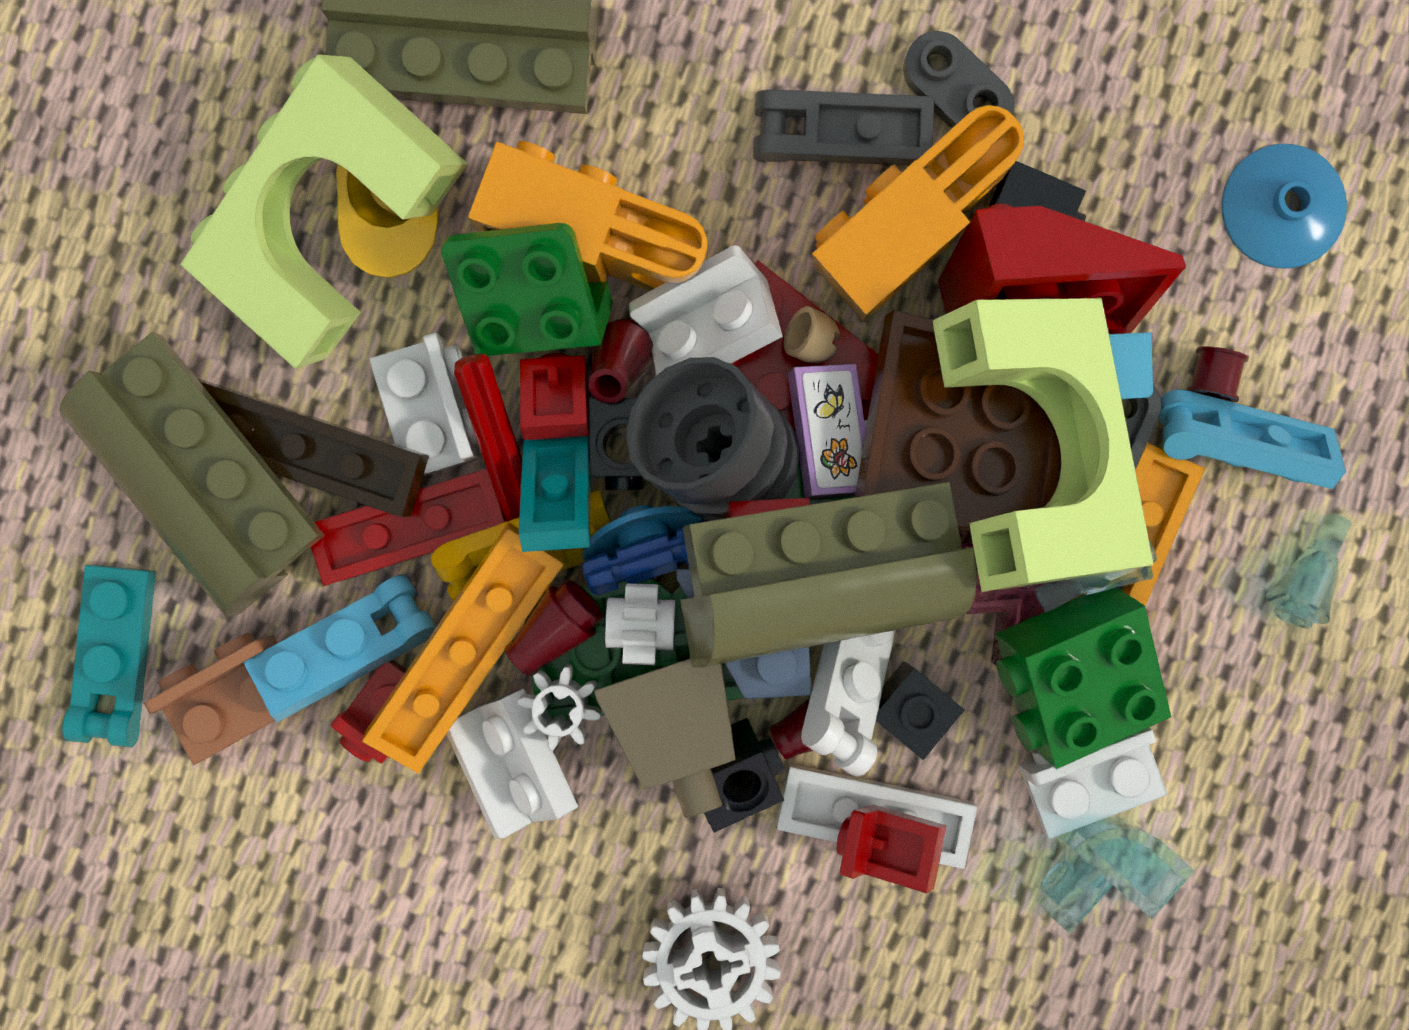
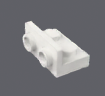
M736 245L705 260L701 269L685 282H666L631 301L628 305L630 316L649 334L653 342L652 354L657 375L666 367L688 358L716 357L731 364L783 337L768 280L742 249Z
M437 332L423 336L424 342L369 358L394 443L429 455L423 476L482 459L478 442L454 375L455 362L463 358L457 344L448 346L446 339Z
M524 688L497 697L458 716L446 734L492 835L496 839L506 838L533 822L557 820L578 808L553 751L548 749L546 735L539 729L526 735L523 732L526 725L533 719L532 709L524 708L517 704L518 699L526 694Z
M1152 728L1144 729L1057 770L1036 750L1031 751L1034 759L1018 764L1046 837L1049 839L1168 795L1150 748V744L1156 742Z

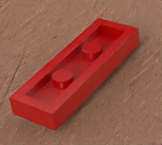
M486 468L419 489L411 517H399L370 506H364L316 521L314 523L325 536L316 542L311 549L323 586H328L434 553L438 547L447 542L505 523L506 521Z

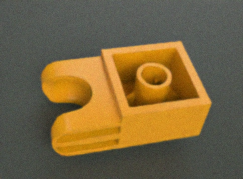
M991 105L976 108L903 172L895 164L883 172L865 190L864 193L867 195L863 201L865 206L852 218L843 210L814 236V239L817 241L815 244L817 249L812 253L814 267L863 322L960 237L970 223L965 214L1001 182L1008 170L1019 158L1024 147V133L1020 123L1004 108Z
M496 141L468 215V219L478 232L552 223L568 224L575 232L587 280L590 283L607 281L609 275L651 291L666 282H685L701 269L703 262L706 260L707 238L702 225L692 216L617 187L618 179L597 167L581 164L577 172L554 163L556 156L536 144L518 141L516 148Z

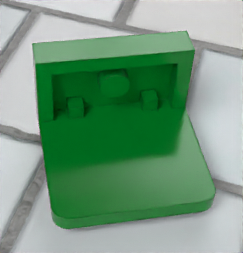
M552 223L451 235L445 240L441 248V255L475 354L482 353L487 356L601 345L613 305L608 281L588 283L576 235L571 226L565 223Z

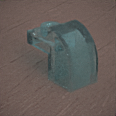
M1110 816L1059 836L1077 855L1070 863L1064 860L1051 868L1041 883L1043 893L1036 901L1068 933H1071L1112 886L1118 889L1149 918L1153 919L1195 870L1167 845L1140 826L1126 819Z

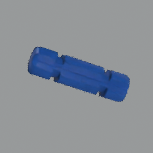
M682 527L675 529L677 536L668 538L667 534L663 533L616 548L617 555L613 557H608L607 552L586 558L582 562L585 581L593 595H601L619 589L617 582L626 580L627 583L635 584L678 569L676 563L686 561L687 566H689Z

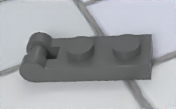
M776 89L762 90L755 94V115L761 118L760 135L753 138V159L757 161L786 162L790 160L910 166L932 147L934 96ZM804 117V135H786V118Z

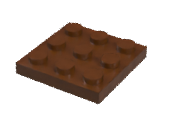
M897 310L888 313L884 317L855 497L950 482L958 530L971 533L969 523L1013 511L1038 509L1046 506L1057 488L1061 451L1054 426L1043 408L1031 396L1012 386L944 387L932 322L934 319Z

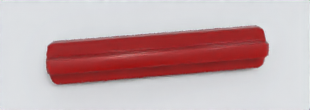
M482 353L463 357L455 362L454 375L505 521L508 522L520 516L523 460L489 357Z

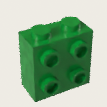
M1111 583L996 633L1003 658L996 662V667L1002 684L1015 700L1018 714L1012 716V723L1017 737L1027 751L1036 750L1056 770L1171 718L1145 605Z

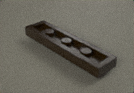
M198 379L274 474L399 517H411L429 455Z

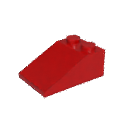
M996 204L985 209H976L940 275L938 285L946 314L975 300L1102 298L1108 333L1125 334L1132 333L1183 272L1186 265L1183 255L1042 206L1012 207L1008 204Z

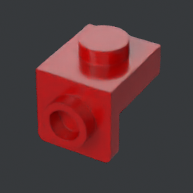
M877 805L855 809L852 811L851 816L843 821L837 838V854L842 856L840 875L851 879L868 875L928 893L934 890L947 825Z

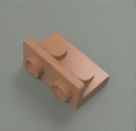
M246 633L223 644L214 650L219 661L199 672L194 664H190L171 673L157 682L162 693L144 702L149 714L163 710L193 766L275 721L271 717L243 663L277 644L278 642L274 635L254 641L250 633Z

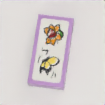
M856 364L794 367L788 373L796 437L800 450L799 459L805 498L816 500L855 496L866 432Z

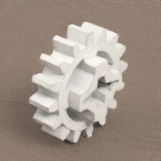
M718 888L713 902H704L699 890L695 889L691 891V906L686 909L674 899L668 902L667 911L671 920L669 923L661 919H653L650 933L659 942L651 941L644 943L642 958L656 964L644 969L643 981L645 986L660 985L654 994V1006L657 1010L671 1003L675 1006L673 1013L674 1025L679 1027L686 1021L688 1016L697 1018V1030H707L710 1020H719L723 1030H732V1016L738 1013L750 1023L756 1019L752 1003L754 999L769 1004L772 1001V989L764 980L780 979L781 969L779 962L768 958L780 951L777 936H762L769 927L768 917L765 913L755 915L751 919L748 917L750 910L749 898L742 896L734 906L726 904L724 888ZM715 921L731 925L739 930L741 934L732 936L717 927ZM690 927L692 936L685 948L674 950V954L669 955L677 937ZM707 951H714L716 959L720 961V969L709 971L707 963L702 962V954ZM750 973L746 982L737 991L732 993L731 988L739 975ZM691 988L707 999L694 996L684 989Z

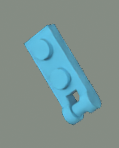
M1172 390L1161 397L1159 418L1160 423L1164 426L1162 431L1164 452L1173 459L1185 460L1201 455L1224 461L1235 467H1248L1279 475L1293 482H1306L1333 489L1346 473L1336 432L1333 428L1187 390Z
M398 575L386 580L373 593L243 662L271 717L277 723L428 640L437 626L429 612L419 610L413 599L417 591L407 575ZM392 613L398 625L390 632L381 635L374 622Z

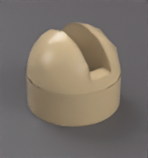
M806 306L795 313L787 326L784 336L785 352L804 362L818 364L826 361L837 351L836 346L832 344L833 340L840 338L836 322L827 314L812 307Z

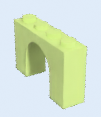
M317 54L315 58L307 61L296 72L291 84L294 91L281 111L273 114L261 126L257 134L258 146L247 163L238 167L226 180L223 187V192L226 194L215 212L202 220L194 229L191 235L193 246L180 264L295 369L325 360L361 313L306 262L295 243L290 225V205L293 192L302 175L312 165L322 159L335 162L352 173L404 220L432 215L468 165L464 159L351 57Z
M1102 298L975 300L933 320L944 387L1007 385L1015 387L1031 396L1043 408L1054 426L1060 445V479L1054 495L1046 506L1038 509L1013 511L969 523L981 591L986 592L1103 575L1154 565Z

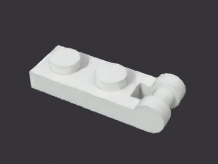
M895 630L823 645L801 739L804 745L820 755H827L829 753L834 755L836 765L854 777L864 775L870 770L877 757V746L871 739Z

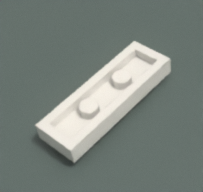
M788 763L782 790L784 801L780 802L775 824L777 830L837 842L841 825L847 817L851 816L853 810L877 805L947 825L939 864L965 869L978 807L973 801Z

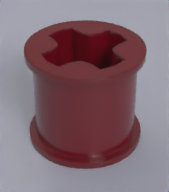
M1197 347L1196 353L1199 355L1191 387H1187V391L1230 402H1238L1239 396H1237L1241 374L1244 363L1248 362L1249 356L1226 348Z

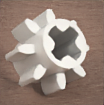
M627 583L625 586V598H608L605 644L606 648H623V664L655 665L656 650H673L675 600L658 599L659 585Z
M569 664L564 667L560 674V679L551 681L544 671H538L534 675V681L541 692L538 695H522L517 704L524 708L532 709L533 719L524 728L523 732L525 735L539 729L542 733L549 736L547 744L548 749L552 751L559 743L561 737L568 734L571 735L575 742L580 745L583 744L587 736L580 722L582 719L599 720L603 712L596 706L588 705L587 696L596 687V681H588L581 686L572 680L573 668ZM550 692H553L559 700L566 698L568 695L574 699L576 704L569 713L571 721H568L562 714L554 718L547 714L546 708L552 702Z

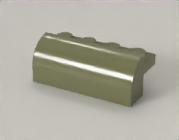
M322 0L321 11L328 19L325 55L351 57L397 99L587 114L590 66L595 65L600 0Z
M151 332L102 373L89 370L64 396L59 408L62 417L224 616L229 617L241 614L288 575L284 568L325 536L162 335Z
M950 482L689 524L682 527L694 597L680 600L692 667H708L961 618L969 611L975 597L977 564L974 547L962 549Z

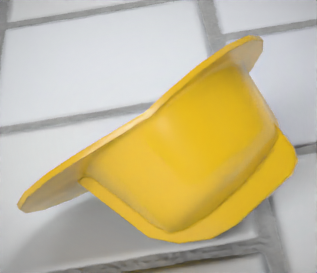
M337 164L338 230L342 248L351 262L369 275L385 278L408 274L423 263L435 244L439 223L438 207L432 215L402 220L352 173Z

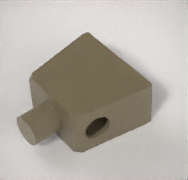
M690 658L594 690L597 702L644 790L673 781L684 818L703 814L722 806L711 768L735 760L722 664L708 667H692Z

